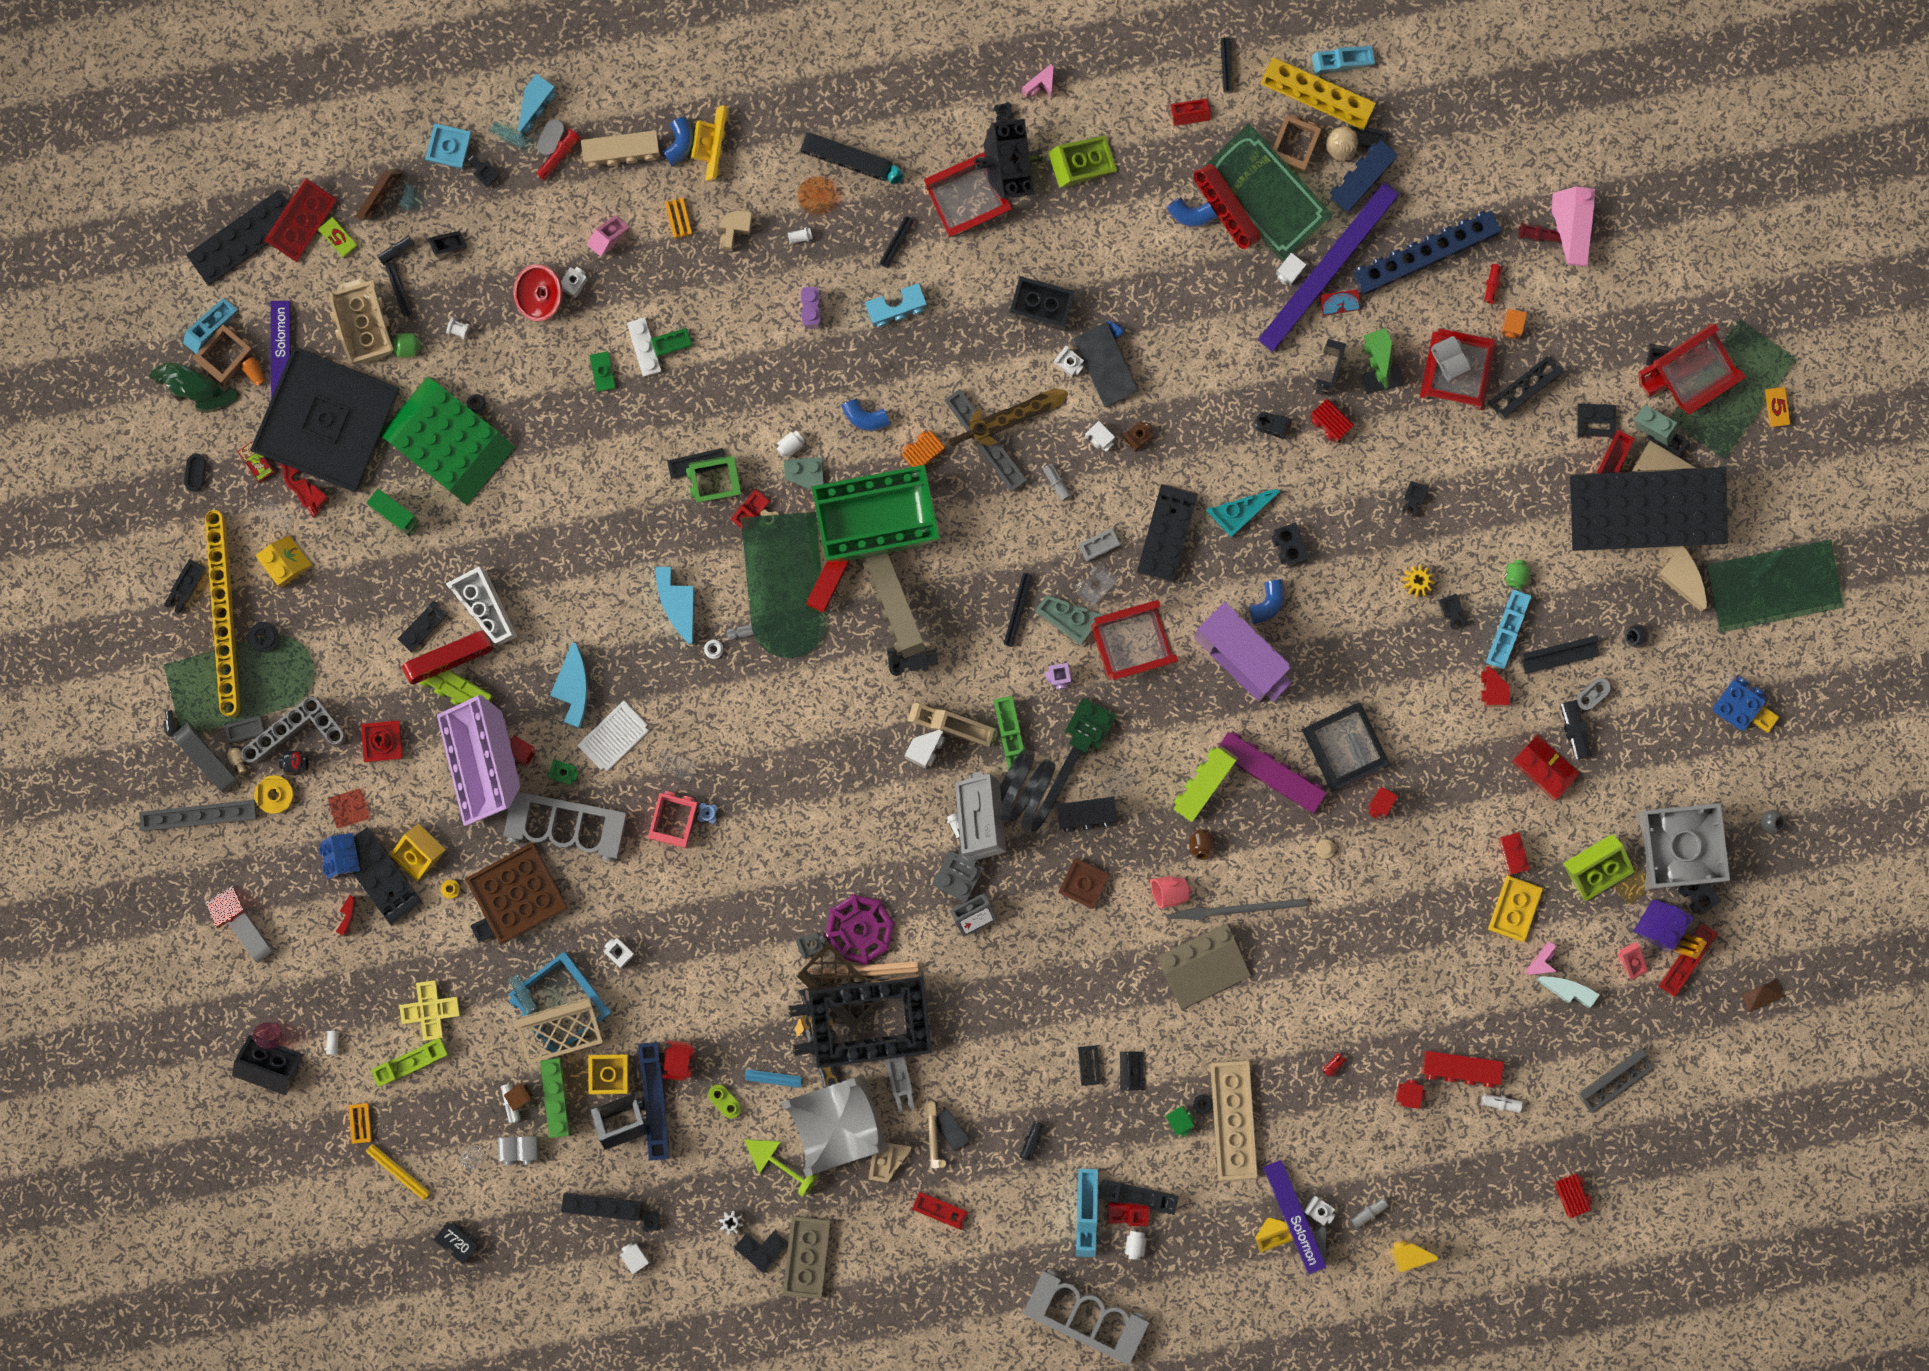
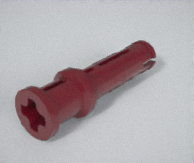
M1524 222L1520 223L1518 239L1528 238L1534 239L1535 242L1546 240L1562 243L1560 233L1557 230L1545 229L1540 225L1531 226L1525 225Z

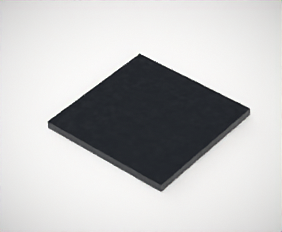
M294 346L250 451L357 493L400 388Z

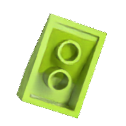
M1106 135L1058 145L1048 152L1059 188L1075 185L1117 171Z

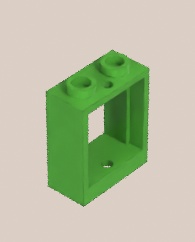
M734 455L689 463V468H686L688 480L692 479L693 487H690L691 498H695L696 502L741 494ZM728 463L733 490L700 496L695 469Z

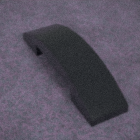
M1102 1179L1099 1199L1117 1203L1148 1206L1150 1210L1175 1215L1179 1197L1173 1194Z

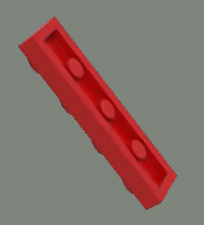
M1700 923L1692 935L1702 938L1707 942L1699 957L1695 959L1679 954L1658 987L1672 997H1676L1718 933L1705 924ZM1684 947V948H1683V949H1687V950H1690V951H1693V952L1696 951L1695 949H1691V948H1688V947Z

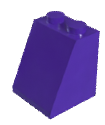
M1652 899L1633 932L1662 951L1669 952L1675 949L1694 917L1678 907Z

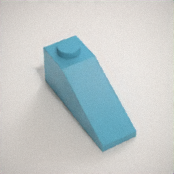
M224 298L221 299L186 330L183 344L197 354L222 324L225 326L238 309Z

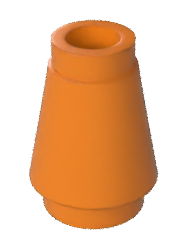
M251 357L241 363L242 370L256 386L266 381L260 363L255 357Z

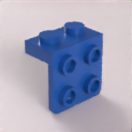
M1734 675L1729 686L1714 705L1713 712L1743 731L1764 705L1767 696L1761 688L1757 686L1755 688L1752 687L1743 676L1738 677Z
M353 833L330 836L321 842L319 852L324 859L323 873L327 876V879H332L339 874L360 871Z

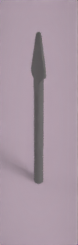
M1305 898L1209 909L1196 907L1168 914L1166 917L1167 919L1202 920L1207 916L1307 906V901Z

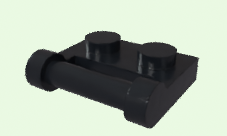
M1578 403L1576 437L1597 436L1613 439L1616 433V405ZM1583 424L1609 425V429H1586L1583 427Z

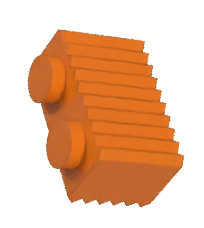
M925 430L917 437V442L914 444L909 443L902 449L904 451L902 457L910 467L927 466L945 451L946 447L932 430L928 432Z

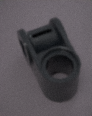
M1268 412L1258 414L1254 421V427L1257 431L1277 438L1288 439L1292 419ZM1262 418L1266 419V420H1265V422H1266L1265 426L1262 425V422H1261Z

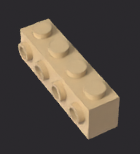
M656 130L581 140L583 162L585 167L589 166V168H598L603 164L616 166L619 162L632 164L641 159L654 161L657 157H660Z

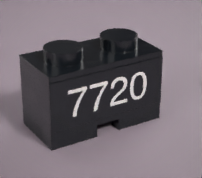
M455 1220L453 1223L448 1221L433 1240L445 1250L450 1248L454 1251L451 1255L462 1264H466L480 1246L477 1243L479 1239L471 1233L467 1235L463 1232L462 1229L464 1227Z

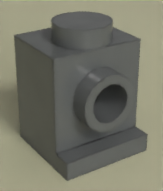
M818 932L795 940L803 959L817 954L826 945L823 935H818ZM809 941L815 942V946L813 948L808 947Z

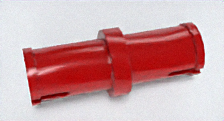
M1491 264L1489 279L1486 280L1485 285L1487 288L1483 301H1487L1488 304H1495L1497 290L1501 285L1499 281L1503 266L1498 264Z

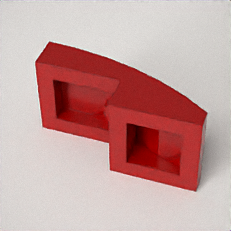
M754 489L730 520L746 531L771 500L758 489Z
M352 895L348 896L340 909V912L346 916L336 932L342 936H346L354 918L356 897Z
M1108 1203L1107 1222L1108 1224L1128 1223L1129 1227L1148 1226L1150 1208L1130 1203Z

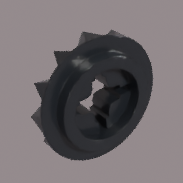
M259 622L250 629L248 640L251 647L256 651L269 652L276 648L279 641V632L273 624ZM266 630V635L271 639L265 640L262 645V639L256 635H263Z

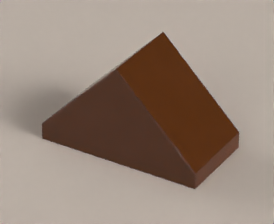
M520 1083L504 1094L513 1111L535 1100L526 1083Z

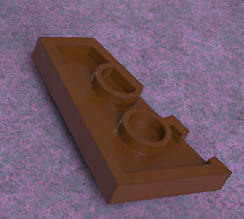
M398 169L384 170L355 217L361 221L371 219L376 212L375 209L385 199V196L402 176L403 172Z

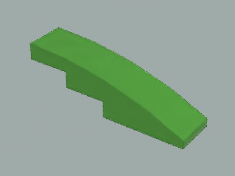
M1012 696L993 700L1008 770L1018 754L1024 749Z

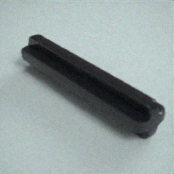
M1223 37L1220 40L1223 92L1231 93L1234 90L1231 39Z
M908 216L903 218L879 262L882 267L888 268L914 222L912 218Z
M394 262L386 264L385 267L402 315L404 317L413 314L396 264Z

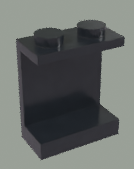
M1331 339L1327 340L1323 353L1335 356L1337 360L1330 382L1316 379L1313 386L1316 393L1320 395L1332 393L1345 351V343Z

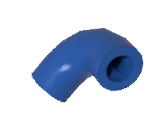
M686 116L675 119L669 125L675 135V141L670 147L662 151L671 167L686 158L693 147L694 133Z
M1179 197L1166 206L1170 215L1178 223L1188 227H1201L1218 218L1209 202L1198 208H1190L1182 197Z
M858 398L841 405L850 423L860 430L876 431L891 425L884 408L875 412H867L863 409Z
M1282 579L1265 582V600L1259 604L1249 606L1253 624L1272 619L1281 610L1285 600V589Z

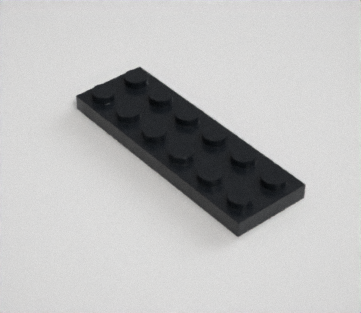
M277 190L186 254L208 286L268 245L264 240L288 205V201L280 190Z

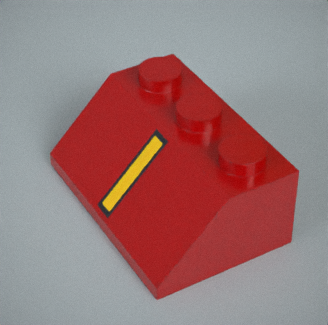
M1538 734L1511 761L1553 801L1557 800L1580 774Z

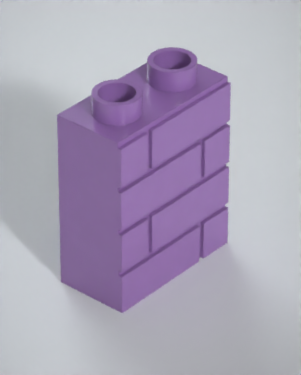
M1224 602L1197 629L1194 639L1256 700L1260 702L1267 696L1275 702L1292 683L1286 676L1290 669V664L1276 651L1273 652V648L1259 634L1256 635V631L1242 618L1239 619V615Z

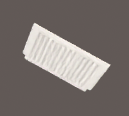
M622 701L577 746L600 770L605 768L608 772L649 732V729L645 728L648 724L625 701Z

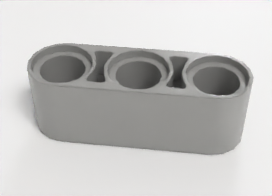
M240 907L226 917V921L251 957L259 963L274 951L253 920L247 915L248 913L245 909Z

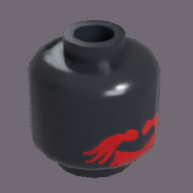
M286 751L283 757L279 759V767L283 769L286 775H303L309 768V759L303 751Z

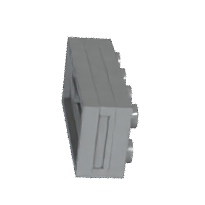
M981 772L970 774L967 780L956 782L955 788L961 854L974 861L1005 853L1006 842L1004 822L1000 816L1002 808L1000 781L991 774L984 775Z

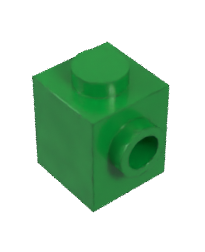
M1180 1106L1165 1115L1176 1136L1181 1134L1184 1137L1192 1132L1191 1128L1194 1126L1192 1122L1195 1119L1190 1111L1185 1112L1184 1108Z

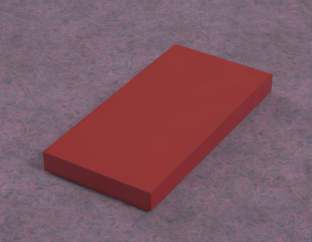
M304 178L264 241L294 262H297L338 199L309 179Z

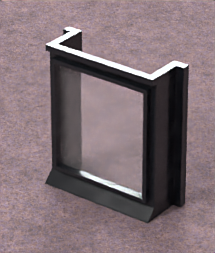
M1361 702L1302 729L1331 792L1390 765Z

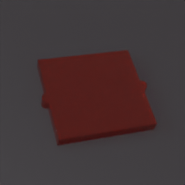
M360 788L328 798L332 811L330 814L334 818L337 829L369 819L365 806L367 803L363 799Z
M233 886L222 893L219 892L217 896L205 902L217 929L245 913Z

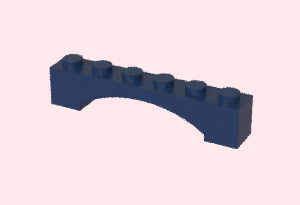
M660 1043L638 1044L645 1109L649 1121V1126H647L649 1133L647 1134L649 1161L670 1159Z

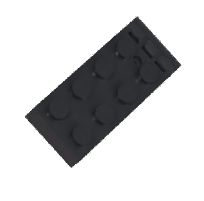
M1161 483L1136 574L1174 583L1198 493Z
M366 827L354 836L360 871L352 873L387 922L393 926L422 905L423 902L372 830Z

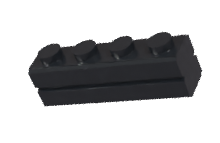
M563 1193L561 1213L640 1221L643 1201Z

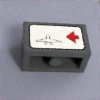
M984 893L950 910L963 937L997 921L995 913Z

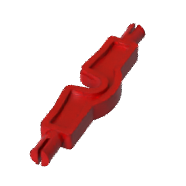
M280 463L284 470L283 477L286 485L296 492L303 507L308 508L312 517L319 515L320 513L314 505L315 501L307 480L293 481V476L297 475L300 471Z

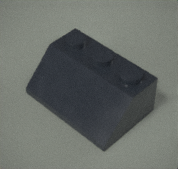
M1115 796L1062 803L1056 806L1059 830L1064 829V833L1074 832L1077 827H1083V830L1094 829V825L1102 824V827L1114 826L1113 822H1117Z
M249 1035L234 1060L232 1077L287 1095L296 1077L303 1054Z

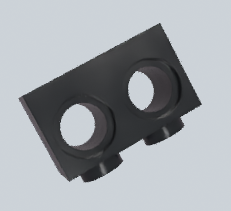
M1296 522L1274 530V535L1271 538L1274 546L1279 547L1280 553L1278 557L1282 565L1285 564L1286 568L1309 559ZM1285 532L1289 533L1291 536V540L1287 542L1283 541L1281 539V534ZM1288 551H1296L1298 558L1290 559L1287 554Z
M1697 884L1695 891H1691L1688 885L1679 886L1678 888L1679 893L1684 898L1687 897L1691 902L1689 906L1695 914L1703 915L1722 902L1710 884ZM1701 896L1706 897L1708 900L1706 907L1701 906L1699 903Z

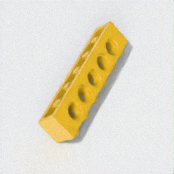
M1274 57L1271 58L1260 83L1265 87L1364 130L1376 104L1367 98L1361 97Z

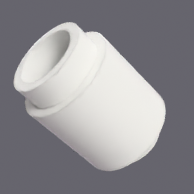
M797 431L790 432L777 443L779 447L776 449L783 457L787 456L790 458L803 447L802 445L805 443V440Z
M1130 1231L1129 1236H1127L1125 1254L1129 1255L1128 1259L1140 1260V1256L1144 1257L1147 1240L1145 1233Z

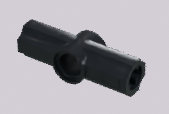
M1577 700L1560 704L1565 722L1564 730L1567 732L1566 737L1570 741L1575 760L1592 756L1587 740L1586 724L1581 718Z

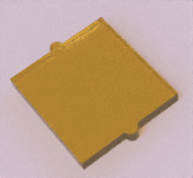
M1631 860L1630 862L1635 872L1612 886L1629 905L1639 896H1643L1645 891L1644 882L1646 880V875Z

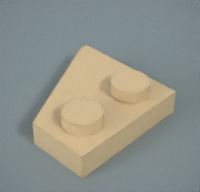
M886 1143L887 1150L872 1155L869 1180L888 1183L912 1147Z

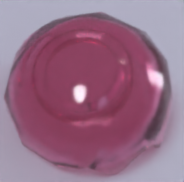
M260 1023L253 1031V1040L258 1047L263 1049L274 1048L282 1040V1029L278 1023Z

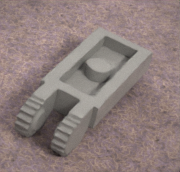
M905 1057L885 1059L898 1111L903 1112V1104L900 1100V1096L903 1095L908 1096L910 1109H915Z

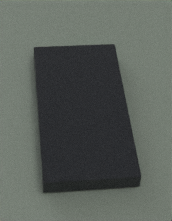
M1108 322L1074 338V342L1084 360V364L1104 407H1108L1139 391Z

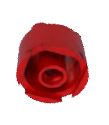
M667 1040L670 1048H666L663 1070H667L666 1075L662 1074V1078L686 1081V1078L691 1076L692 1066H688L689 1058L693 1059L694 1047H691L689 1042Z

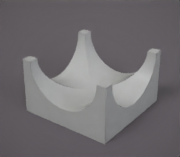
M1721 803L1646 810L1636 814V820L1642 830L1646 853L1645 891L1697 884H1718L1730 881Z
M864 1075L782 1102L783 1108L792 1116L802 1140L806 1160L803 1170L806 1177L888 1149Z

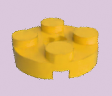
M277 775L267 776L255 788V802L263 811L269 814H280L288 810L293 802V787L283 777ZM274 789L279 793V797H276V800L269 797V793H273L272 790Z

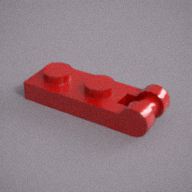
M920 1191L912 1207V1210L960 1230L964 1227L965 1217L969 1215V1212ZM953 1212L958 1214L956 1221L950 1219Z

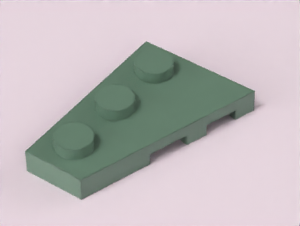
M1048 595L1045 596L1035 609L1038 615L1080 646L1091 633V625L1094 623V618L1104 615L1098 612H1091L1083 607L1071 605L1066 601Z

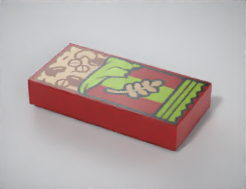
M252 441L237 452L260 483L274 474L275 471L265 457L250 451L253 444Z

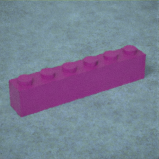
M1227 732L1220 745L1238 757L1234 763L1235 766L1313 814L1326 795L1321 785L1315 782L1314 784L1309 783L1305 775L1299 772L1297 774L1290 771L1291 767L1283 762L1281 764L1274 761L1275 757L1268 752L1261 753L1258 751L1259 747L1252 742L1245 743L1241 740L1242 736L1236 732Z

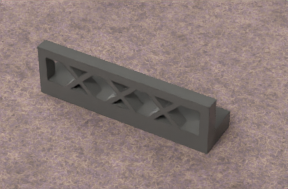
M1643 1049L1634 1052L1577 1094L1590 1113L1597 1110L1654 1068L1646 1058L1647 1054ZM1642 1059L1647 1068L1642 1072L1634 1071L1635 1063ZM1624 1071L1631 1072L1628 1082H1618L1620 1074ZM1615 1083L1613 1093H1603V1087L1606 1084ZM1592 1094H1598V1103L1591 1107L1586 1099Z

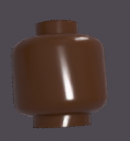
M1198 830L1189 838L1191 855L1199 860L1210 858L1215 851L1213 835L1206 830Z

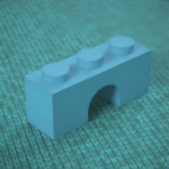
M919 283L901 289L903 301L897 307L888 306L883 296L865 302L873 327H884L888 325V321L894 319L895 321H901L908 314L913 313V315L924 312L927 306Z

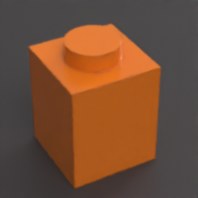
M1508 308L1501 334H1504L1505 338L1512 340L1520 338L1527 313Z

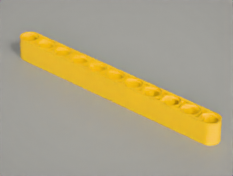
M211 510L205 516L219 708L222 714L229 718H234L239 715L241 707L227 526L225 517L217 510ZM219 516V522L212 524L213 517ZM216 535H221V540L218 543H214L213 538ZM222 553V559L219 562H215V556ZM219 572H223V579L217 581L216 575ZM220 591H225L223 599L217 598ZM225 609L227 615L224 618H219L220 611ZM227 628V636L221 637V630ZM225 647H229V654L222 656V650ZM226 666L231 667V672L228 675L223 674ZM232 685V692L225 694V687ZM229 704L234 705V710L231 713L226 712V707Z

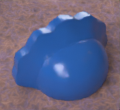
M1107 321L1115 338L1125 333L1124 327L1113 321Z

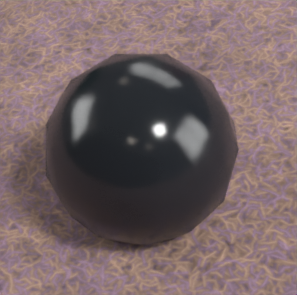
M1641 624L1631 625L1625 633L1626 642L1634 648L1645 646L1649 641L1648 629Z

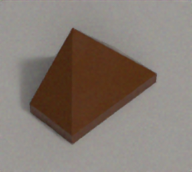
M1777 979L1741 994L1749 1012L1785 997Z

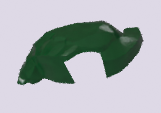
M179 363L162 364L149 375L157 384H165L174 398L175 396L186 397L196 402L195 408L197 412L211 413L227 408L237 400L239 392L228 388L226 392L223 391L215 381Z

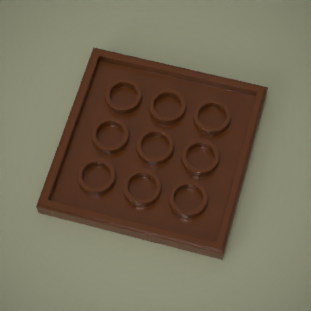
M533 842L465 878L500 946L569 909Z

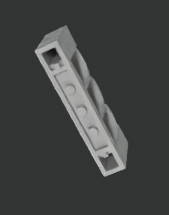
M517 792L509 807L503 836L508 838L507 841L519 843V840L524 841L526 837L534 843H543L550 839L555 846L560 848H570L576 844L583 852L588 854L598 852V855L602 856V860L613 862V859L619 858L628 814ZM532 803L552 807L548 830L540 838L531 837L527 831ZM558 808L579 812L575 834L567 843H559L554 838ZM585 814L605 818L600 843L592 849L583 847L580 842Z
M1050 1269L1047 1272L1042 1271L1023 1314L1130 1365L1149 1324L1146 1321L1147 1316L1136 1312L1135 1315L1131 1313L1128 1317L1124 1310L1115 1306L1105 1309L1098 1297L1094 1295H1083L1080 1297L1078 1290L1072 1284L1060 1283L1061 1279L1058 1278V1273ZM1064 1287L1070 1288L1076 1295L1075 1304L1065 1325L1044 1315L1055 1292ZM1089 1299L1095 1300L1101 1310L1090 1337L1069 1327L1081 1302ZM1115 1311L1124 1316L1125 1326L1115 1348H1112L1095 1340L1094 1337L1105 1315Z

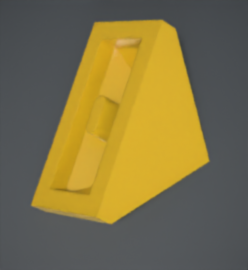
M1272 1218L1266 1219L1255 1237L1260 1253L1293 1241L1286 1222Z

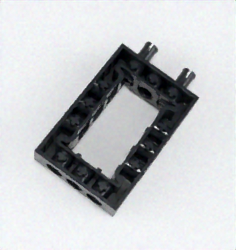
M921 974L805 989V1004L788 1005V1010L792 1011L789 1012L790 1018L807 1015L811 1038L808 1043L793 1044L794 1056L811 1054L813 1056V1065L817 1069L932 1053L924 977ZM903 997L907 1034L832 1043L833 1035L830 1032L829 1020H831V1016L828 1014V1005L841 1007L842 1004H860V1002L872 1000L879 1002V999H900Z

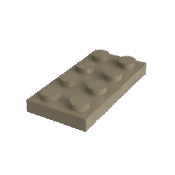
M791 1217L783 1295L822 1299L830 1220Z

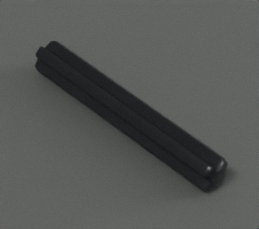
M1022 574L1004 640L1005 646H1014L1032 580L1031 574Z

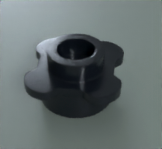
M1009 102L994 106L993 110L996 112L997 122L1013 120L1014 114L1011 112L1012 105Z
M658 1212L653 1214L643 1213L641 1215L643 1220L642 1230L644 1232H649V1230L659 1231L661 1229V1224L659 1223L660 1214Z

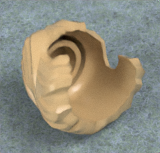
M1349 127L1335 128L1326 140L1327 151L1335 160L1340 162L1352 160L1359 144L1356 132L1352 131Z

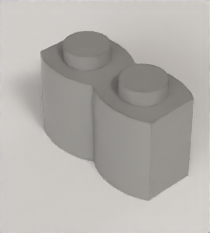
M1454 336L1433 345L1431 348L1432 354L1448 382L1468 374L1472 366L1468 356H1464L1462 353L1463 347L1458 339L1456 340Z
M538 1136L498 1138V1161H503V1165H515V1161L523 1160V1164H534V1160H539Z

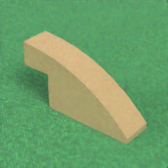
M1684 546L1658 547L1671 558L1657 576L1699 611L1705 610L1707 602L1704 585L1695 562Z
M913 703L907 720L914 724L935 731L941 730L944 734L987 747L990 746L995 728L946 710L933 709L920 703Z

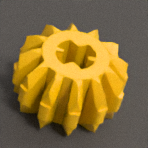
M1418 565L1417 571L1414 566H1411V572L1407 570L1404 572L1407 577H1403L1402 581L1408 583L1403 586V589L1410 588L1407 593L1408 595L1415 591V598L1419 596V592L1424 597L1426 596V591H1432L1429 585H1434L1435 581L1429 579L1434 575L1433 573L1426 574L1429 568H1425L1422 571V565ZM1415 577L1423 580L1420 583L1421 585H1419L1418 583H1414L1416 579Z

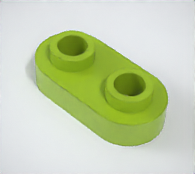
M714 1085L710 1088L708 1092L710 1101L725 1117L730 1119L736 1118L741 1112L740 1103L724 1086ZM716 1091L721 1092L722 1095L720 1098H716L714 1096V1093ZM729 1105L734 1106V1112L730 1113L727 1110Z

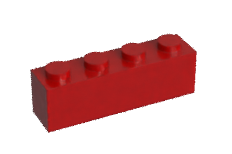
M1424 1051L1422 1074L1426 1075V1079L1437 1080L1438 1077H1445L1446 1082L1457 1083V1079L1465 1080L1464 1084L1476 1086V1082L1484 1083V1087L1495 1088L1496 1085H1501L1504 1062Z

